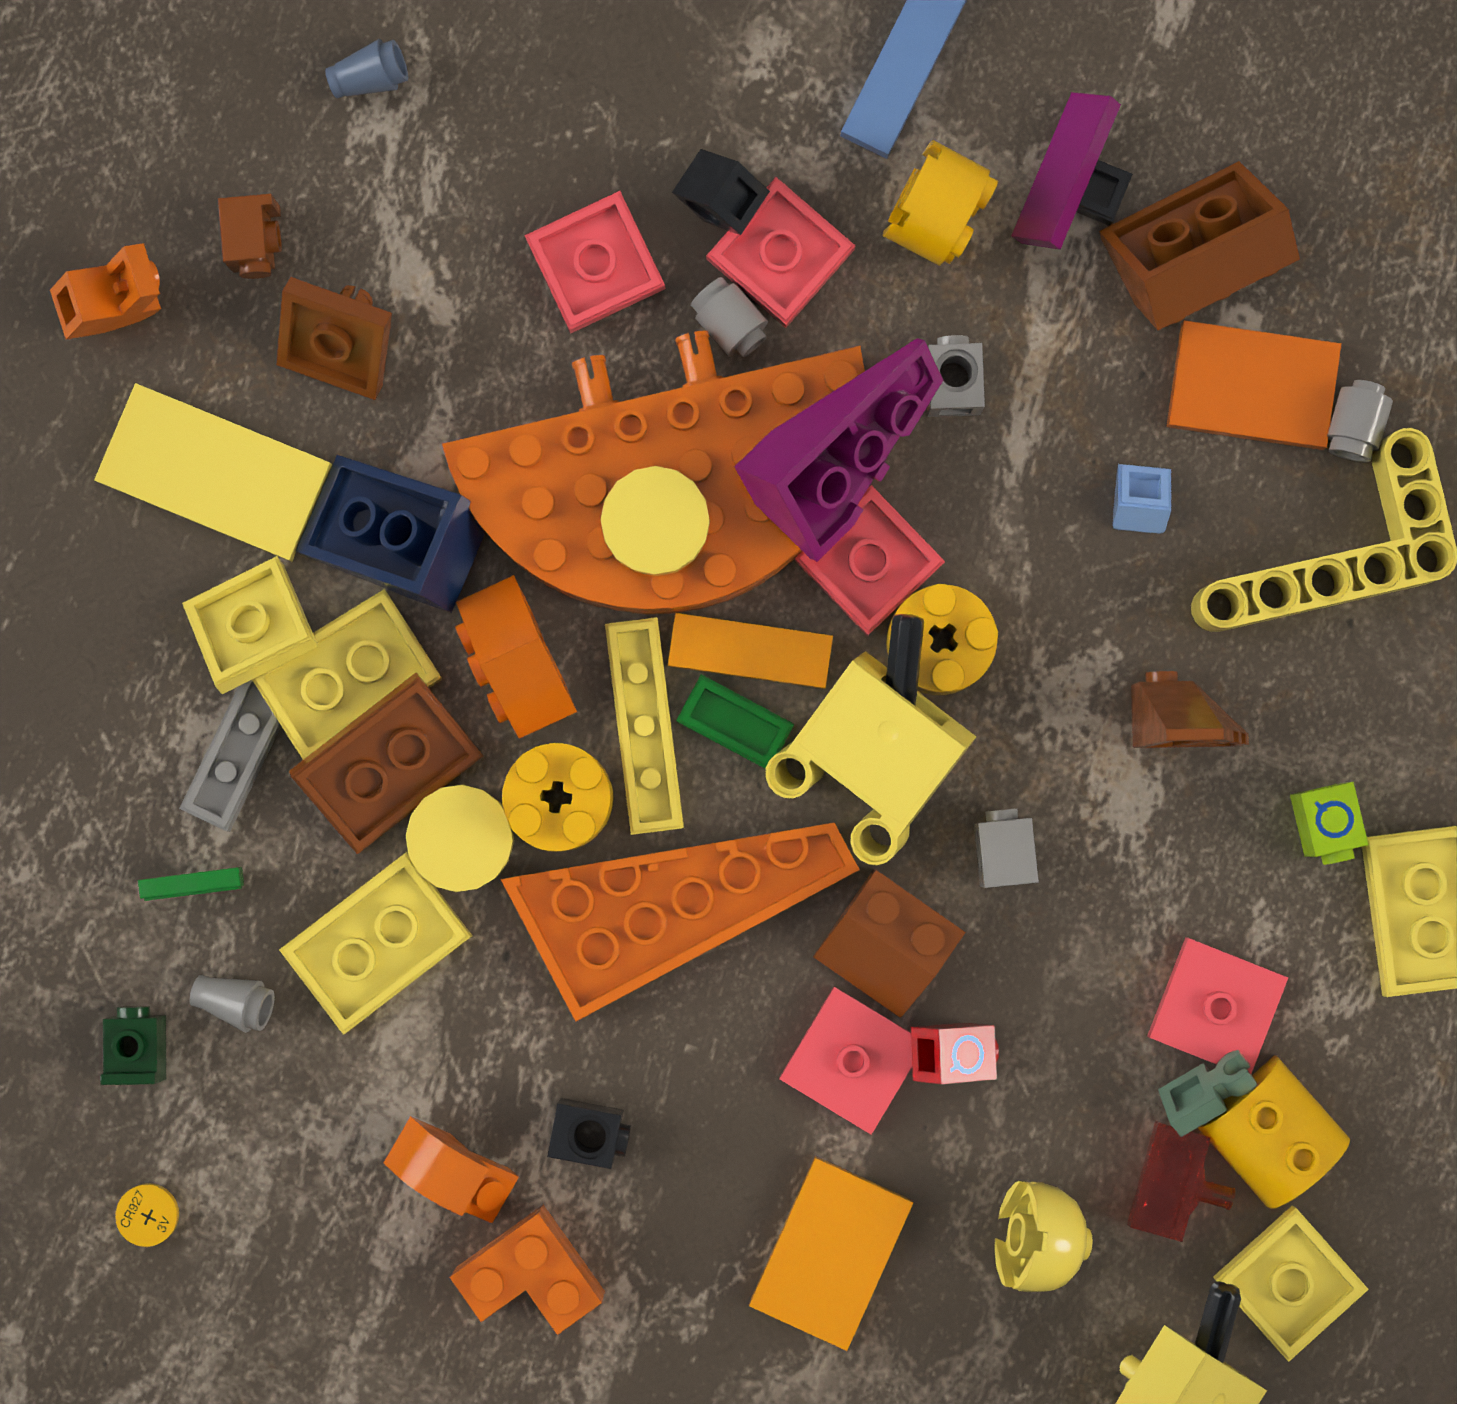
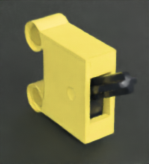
M897 614L892 618L887 667L866 651L852 660L794 741L774 755L766 767L768 786L775 794L783 798L793 799L803 795L822 778L826 771L871 806L873 810L854 827L851 833V847L854 854L861 861L870 865L887 863L906 844L910 831L909 825L976 739L974 734L917 691L924 620L913 614ZM787 758H793L803 765L805 780H799L791 776L786 767ZM870 825H879L885 828L890 835L891 845L887 846L877 843L871 836Z
M1220 1281L1211 1285L1195 1343L1164 1325L1142 1361L1133 1355L1125 1357L1120 1363V1373L1129 1380L1115 1404H1259L1267 1390L1224 1362L1241 1302L1239 1288L1233 1284H1226Z

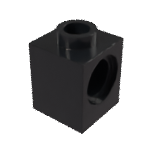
M700 149L672 191L701 220L738 235L743 233L770 192L738 161Z
M561 1098L557 1103L547 1157L611 1169L615 1156H626L631 1125L621 1123L624 1110ZM587 1120L600 1123L605 1129L606 1141L596 1148H589L581 1144L576 1133L577 1126Z

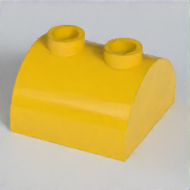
M1276 1055L1252 1075L1257 1082V1086L1251 1092L1243 1096H1230L1226 1098L1224 1103L1227 1111L1198 1127L1207 1140L1266 1207L1270 1209L1280 1207L1292 1201L1313 1186L1339 1161L1350 1143V1138Z

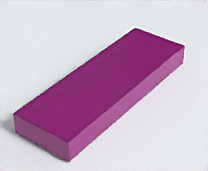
M1071 92L1011 235L1021 244L1061 250L1121 106L1113 97Z

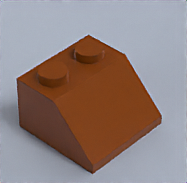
M873 869L813 957L901 1018L935 978L966 932L879 871Z

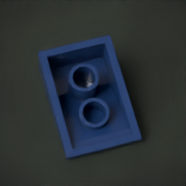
M337 455L296 552L407 598L452 613L486 531L469 509L471 501L464 496Z

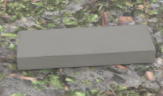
M252 680L238 686L179 808L227 832L231 831L281 728L277 718Z

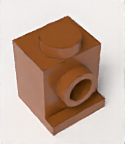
M272 194L218 198L223 262L233 273L239 272L241 278L259 279L271 276V269H275L274 253L282 251L279 223L277 220L271 221V217H281V208Z

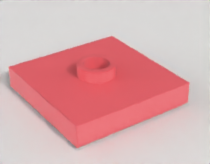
M775 177L766 187L770 191L743 233L738 235L728 231L706 255V258L786 328L852 254L856 245Z
M621 191L524 235L570 334L666 289Z
M872 485L867 489L858 504L863 509V512L855 525L818 562L810 559L803 551L794 559L867 636L945 563L937 552Z
M1185 937L1147 1037L1216 1065L1226 1054L1239 1050L1248 1061L1250 1068L1247 1070L1252 1074L1288 977Z
M834 986L779 1079L872 1135L912 1068L911 1032Z

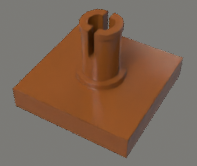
M290 277L282 290L276 365L376 400L383 387L392 313L372 306V297L361 288L355 299H352L356 286L346 285L338 294Z

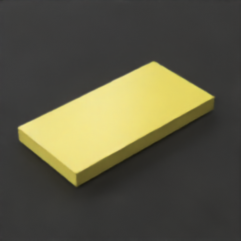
M135 383L94 480L292 562L332 468V464Z

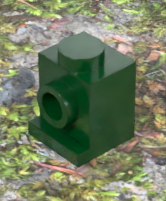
M150 1006L117 1007V1016L103 1019V1073L100 1074V1085L156 1084L166 1080V1015H150ZM126 1036H132L138 1043V1050L133 1056L124 1052V1038Z

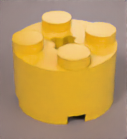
M932 140L922 154L927 158L921 170L914 168L888 219V222L892 224L884 230L882 236L940 266L944 261L950 264L955 256L958 258L961 256L974 231L972 227L966 224L970 217L976 215L979 208L983 210L996 189L998 181L989 176V169Z
M936 584L913 593L900 605L894 614H913L924 620L918 692L931 695H947L959 692L980 679L990 667L996 653L998 630L988 607L972 592L958 586ZM891 619L890 624H889V627H888L887 640H886L888 655H889V645H890V635H891L892 619ZM945 628L952 634L949 643L954 647L953 651L951 652L949 649L943 648L936 653L930 648L934 639L928 632L932 629L934 632L939 633Z
M549 743L537 746L523 753L512 765L504 781L502 805L512 831L523 841L542 850L568 851L587 844L605 827L613 808V788L605 769L592 755L569 744ZM563 782V790L566 793L572 794L571 804H563L560 808V813H554L553 804L545 801L546 791H554L556 783Z

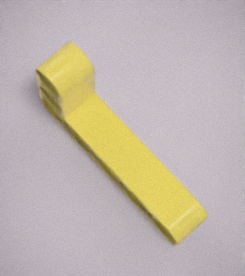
M1402 428L1382 439L1380 449L1373 451L1372 466L1391 541L1218 580L1200 589L1194 596L1191 604V614L1195 622L1202 629L1210 632H1220L1418 587L1448 576L1457 564V547L1433 448L1428 437L1419 430ZM1394 443L1403 444L1410 450L1412 454L1410 468L1400 467L1394 462L1391 456V449ZM1407 494L1415 495L1422 500L1425 513L1421 520H1415L1406 513L1404 500ZM1420 546H1427L1435 552L1437 565L1433 572H1427L1419 566L1417 551ZM1369 557L1378 559L1385 567L1386 576L1381 584H1375L1366 577L1364 565ZM1316 569L1325 570L1332 576L1334 589L1330 596H1323L1314 589L1312 576ZM1264 581H1272L1281 588L1283 600L1278 608L1268 607L1262 602L1260 587ZM1212 593H1221L1229 599L1231 613L1226 620L1216 619L1210 614L1207 608V601Z

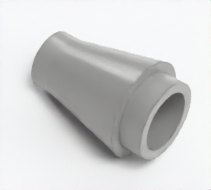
M199 975L196 978L190 992L191 1006L201 1008L245 1033L251 1029L261 1031L265 1028L272 1014L275 1000L274 991L265 988L262 981L210 978L204 975Z

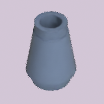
M377 39L325 70L330 90L337 99L344 96L394 91L398 89L399 83L408 81L406 63L395 40L384 43L381 39Z

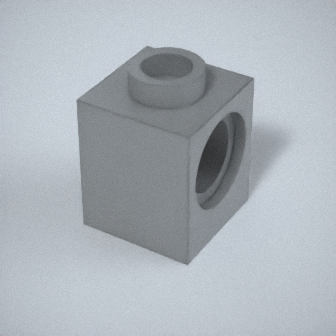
M963 335L937 338V345H928V348L939 372L946 364H959L968 373V383L961 387H951L943 381L927 406V417L980 415L985 407L982 343H969V337Z
M1017 809L985 812L986 822L973 823L980 887L989 888L1039 883L1032 818L1018 819Z

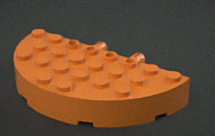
M705 330L695 331V342L698 350L696 355L693 353L689 333L675 339L687 381L682 388L622 402L613 400L605 356H590L594 372L593 379H590L584 357L572 362V369L575 371L583 408L579 409V412L443 443L442 447L460 494L471 501L469 509L477 522L509 558L541 583L570 598L592 606L637 614H673L703 609L729 601L753 590L794 561L802 552L755 505L734 466L773 429L865 372L861 346L723 378V376H717L709 341V332ZM652 466L677 470L692 480L706 499L710 519L706 543L695 560L676 573L660 576L635 572L617 561L605 543L601 525L605 498L616 482L634 470Z

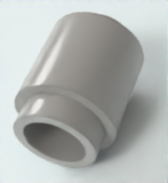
M723 277L717 278L707 285L691 303V306L697 312L695 319L709 332V335L728 357L738 352L742 357H746L755 351L767 338L763 332V329L768 324L767 319L735 283L729 285Z
M1354 380L1352 387L1340 388L1327 434L1328 439L1331 440L1329 447L1331 454L1357 462L1371 461L1373 451L1380 449L1393 403L1390 397L1384 395V386L1371 381Z

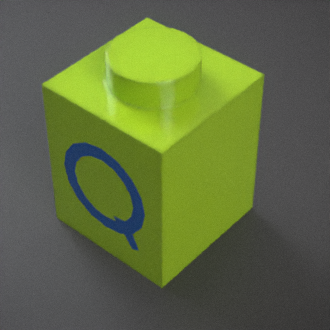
M1354 782L1338 783L1290 794L1304 857L1321 856L1323 865L1354 859V848L1369 845Z

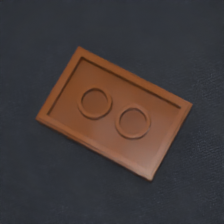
M416 672L293 767L289 773L292 779L356 854H359L413 812L423 798L445 787L481 759L483 754Z

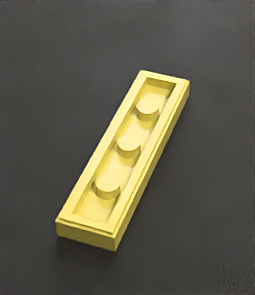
M658 617L605 624L631 835L684 828Z

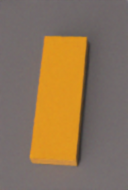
M675 613L668 667L825 689L833 636Z

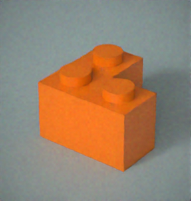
M514 575L456 602L463 623L456 625L455 629L467 654L470 655L475 652L474 655L467 657V661L480 687L490 684L493 692L487 694V698L500 724L509 720L520 739L577 712L566 683L544 641L535 616Z
M544 1204L458 1265L449 1277L480 1322L487 1319L526 1290L557 1335L600 1305L605 1294L600 1283Z

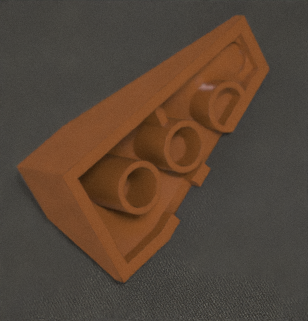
M1177 671L1145 672L1146 682H1137L1131 685L1133 748L1233 747L1249 745L1248 733L1194 681H1178Z

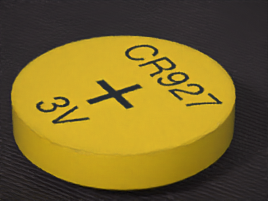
M146 1183L135 1186L127 1191L118 1202L115 1213L116 1225L121 1235L130 1243L141 1247L155 1246L169 1238L176 1229L179 1220L178 1204L174 1196L160 1185Z

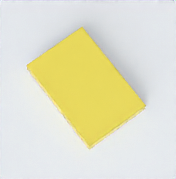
M383 589L313 632L318 644L317 648L252 679L299 755L304 760L417 672L429 688L441 681L442 677L386 590Z
M1457 825L1367 837L1369 845L1362 846L1382 996L1392 997L1456 989Z
M406 852L279 949V951L344 1035L470 939L472 934L437 888L419 875L408 856V852Z

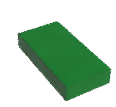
M702 674L698 678L676 722L764 769H766L769 760L781 751L794 726V723Z

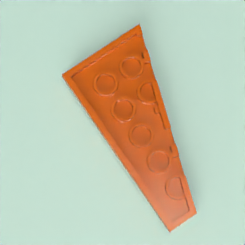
M829 823L500 880L576 1022L860 869L836 824Z

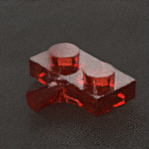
M1155 1120L1127 1223L1130 1228L1183 1242L1189 1216L1198 1206L1199 1201L1225 1208L1226 1210L1231 1209L1233 1205L1231 1200L1213 1194L1234 1199L1235 1188L1205 1180L1204 1161L1211 1137L1194 1131L1180 1137L1170 1124Z

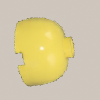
M1018 1181L1012 1185L1005 1195L998 1218L1010 1217L1006 1242L995 1238L996 1269L1001 1283L1005 1287H1012L1023 1292L1052 1291L1066 1285L1079 1271L1083 1260L1088 1259L1092 1250V1233L1086 1227V1220L1079 1205L1058 1187L1045 1183Z

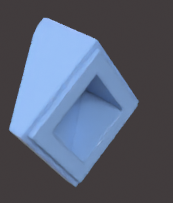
M1118 464L1113 508V528L1126 531L1164 533L1171 513V469Z

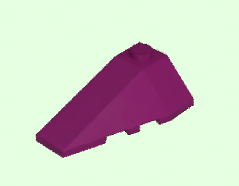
M919 338L913 340L779 425L734 466L755 505L810 559L818 562L855 525L863 512V509L858 504L873 479L881 482L890 468L885 463L889 453L900 436L904 437L911 434L942 384L943 378L925 340Z

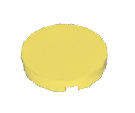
M652 466L634 470L616 482L605 498L601 525L605 543L617 561L635 572L660 576L676 573L695 560L706 543L710 519L706 499L692 480L677 470Z
M457 785L440 788L423 798L411 814L406 832L408 856L419 875L435 887L460 892L479 889L498 877L509 861L514 844V836L501 802L482 789Z

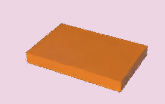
M1184 320L1180 328L1166 427L1324 450L1328 444L1327 434L1331 423L1342 343Z

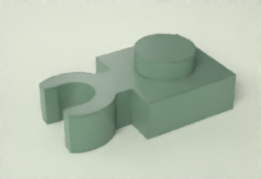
M1239 1050L1232 1051L1223 1056L1211 1071L1202 1063L1158 1089L1170 1125L1180 1137L1227 1111L1224 1103L1226 1098L1230 1096H1243L1257 1086L1256 1080L1247 1070L1250 1068V1065Z

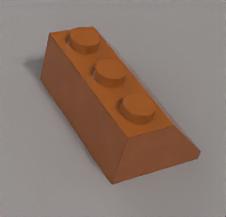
M1240 161L1099 231L1101 240L1134 304L1157 330L1180 322L1186 316L1216 301L1223 300L1232 293L1264 277L1271 276L1280 269L1300 260L1289 209Z

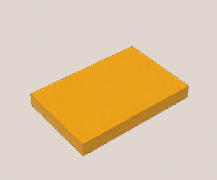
M815 1156L749 1301V1306L847 1351L911 1210L913 1201Z

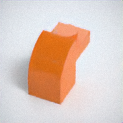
M144 243L124 246L105 266L66 271L50 289L66 340L110 332L140 322L161 309L157 298L160 294L158 269L154 262L149 260Z
M411 1116L383 1162L404 1183L434 1203L460 1216L468 1213L490 1223H493L519 1178L510 1168L469 1151L452 1134Z

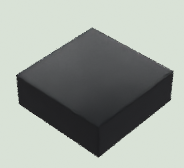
M1098 160L1076 212L1110 226L1114 221L1133 174Z

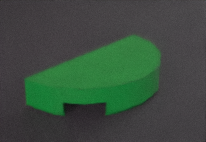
M242 867L138 880L140 899L144 898V901L242 889V886H244Z

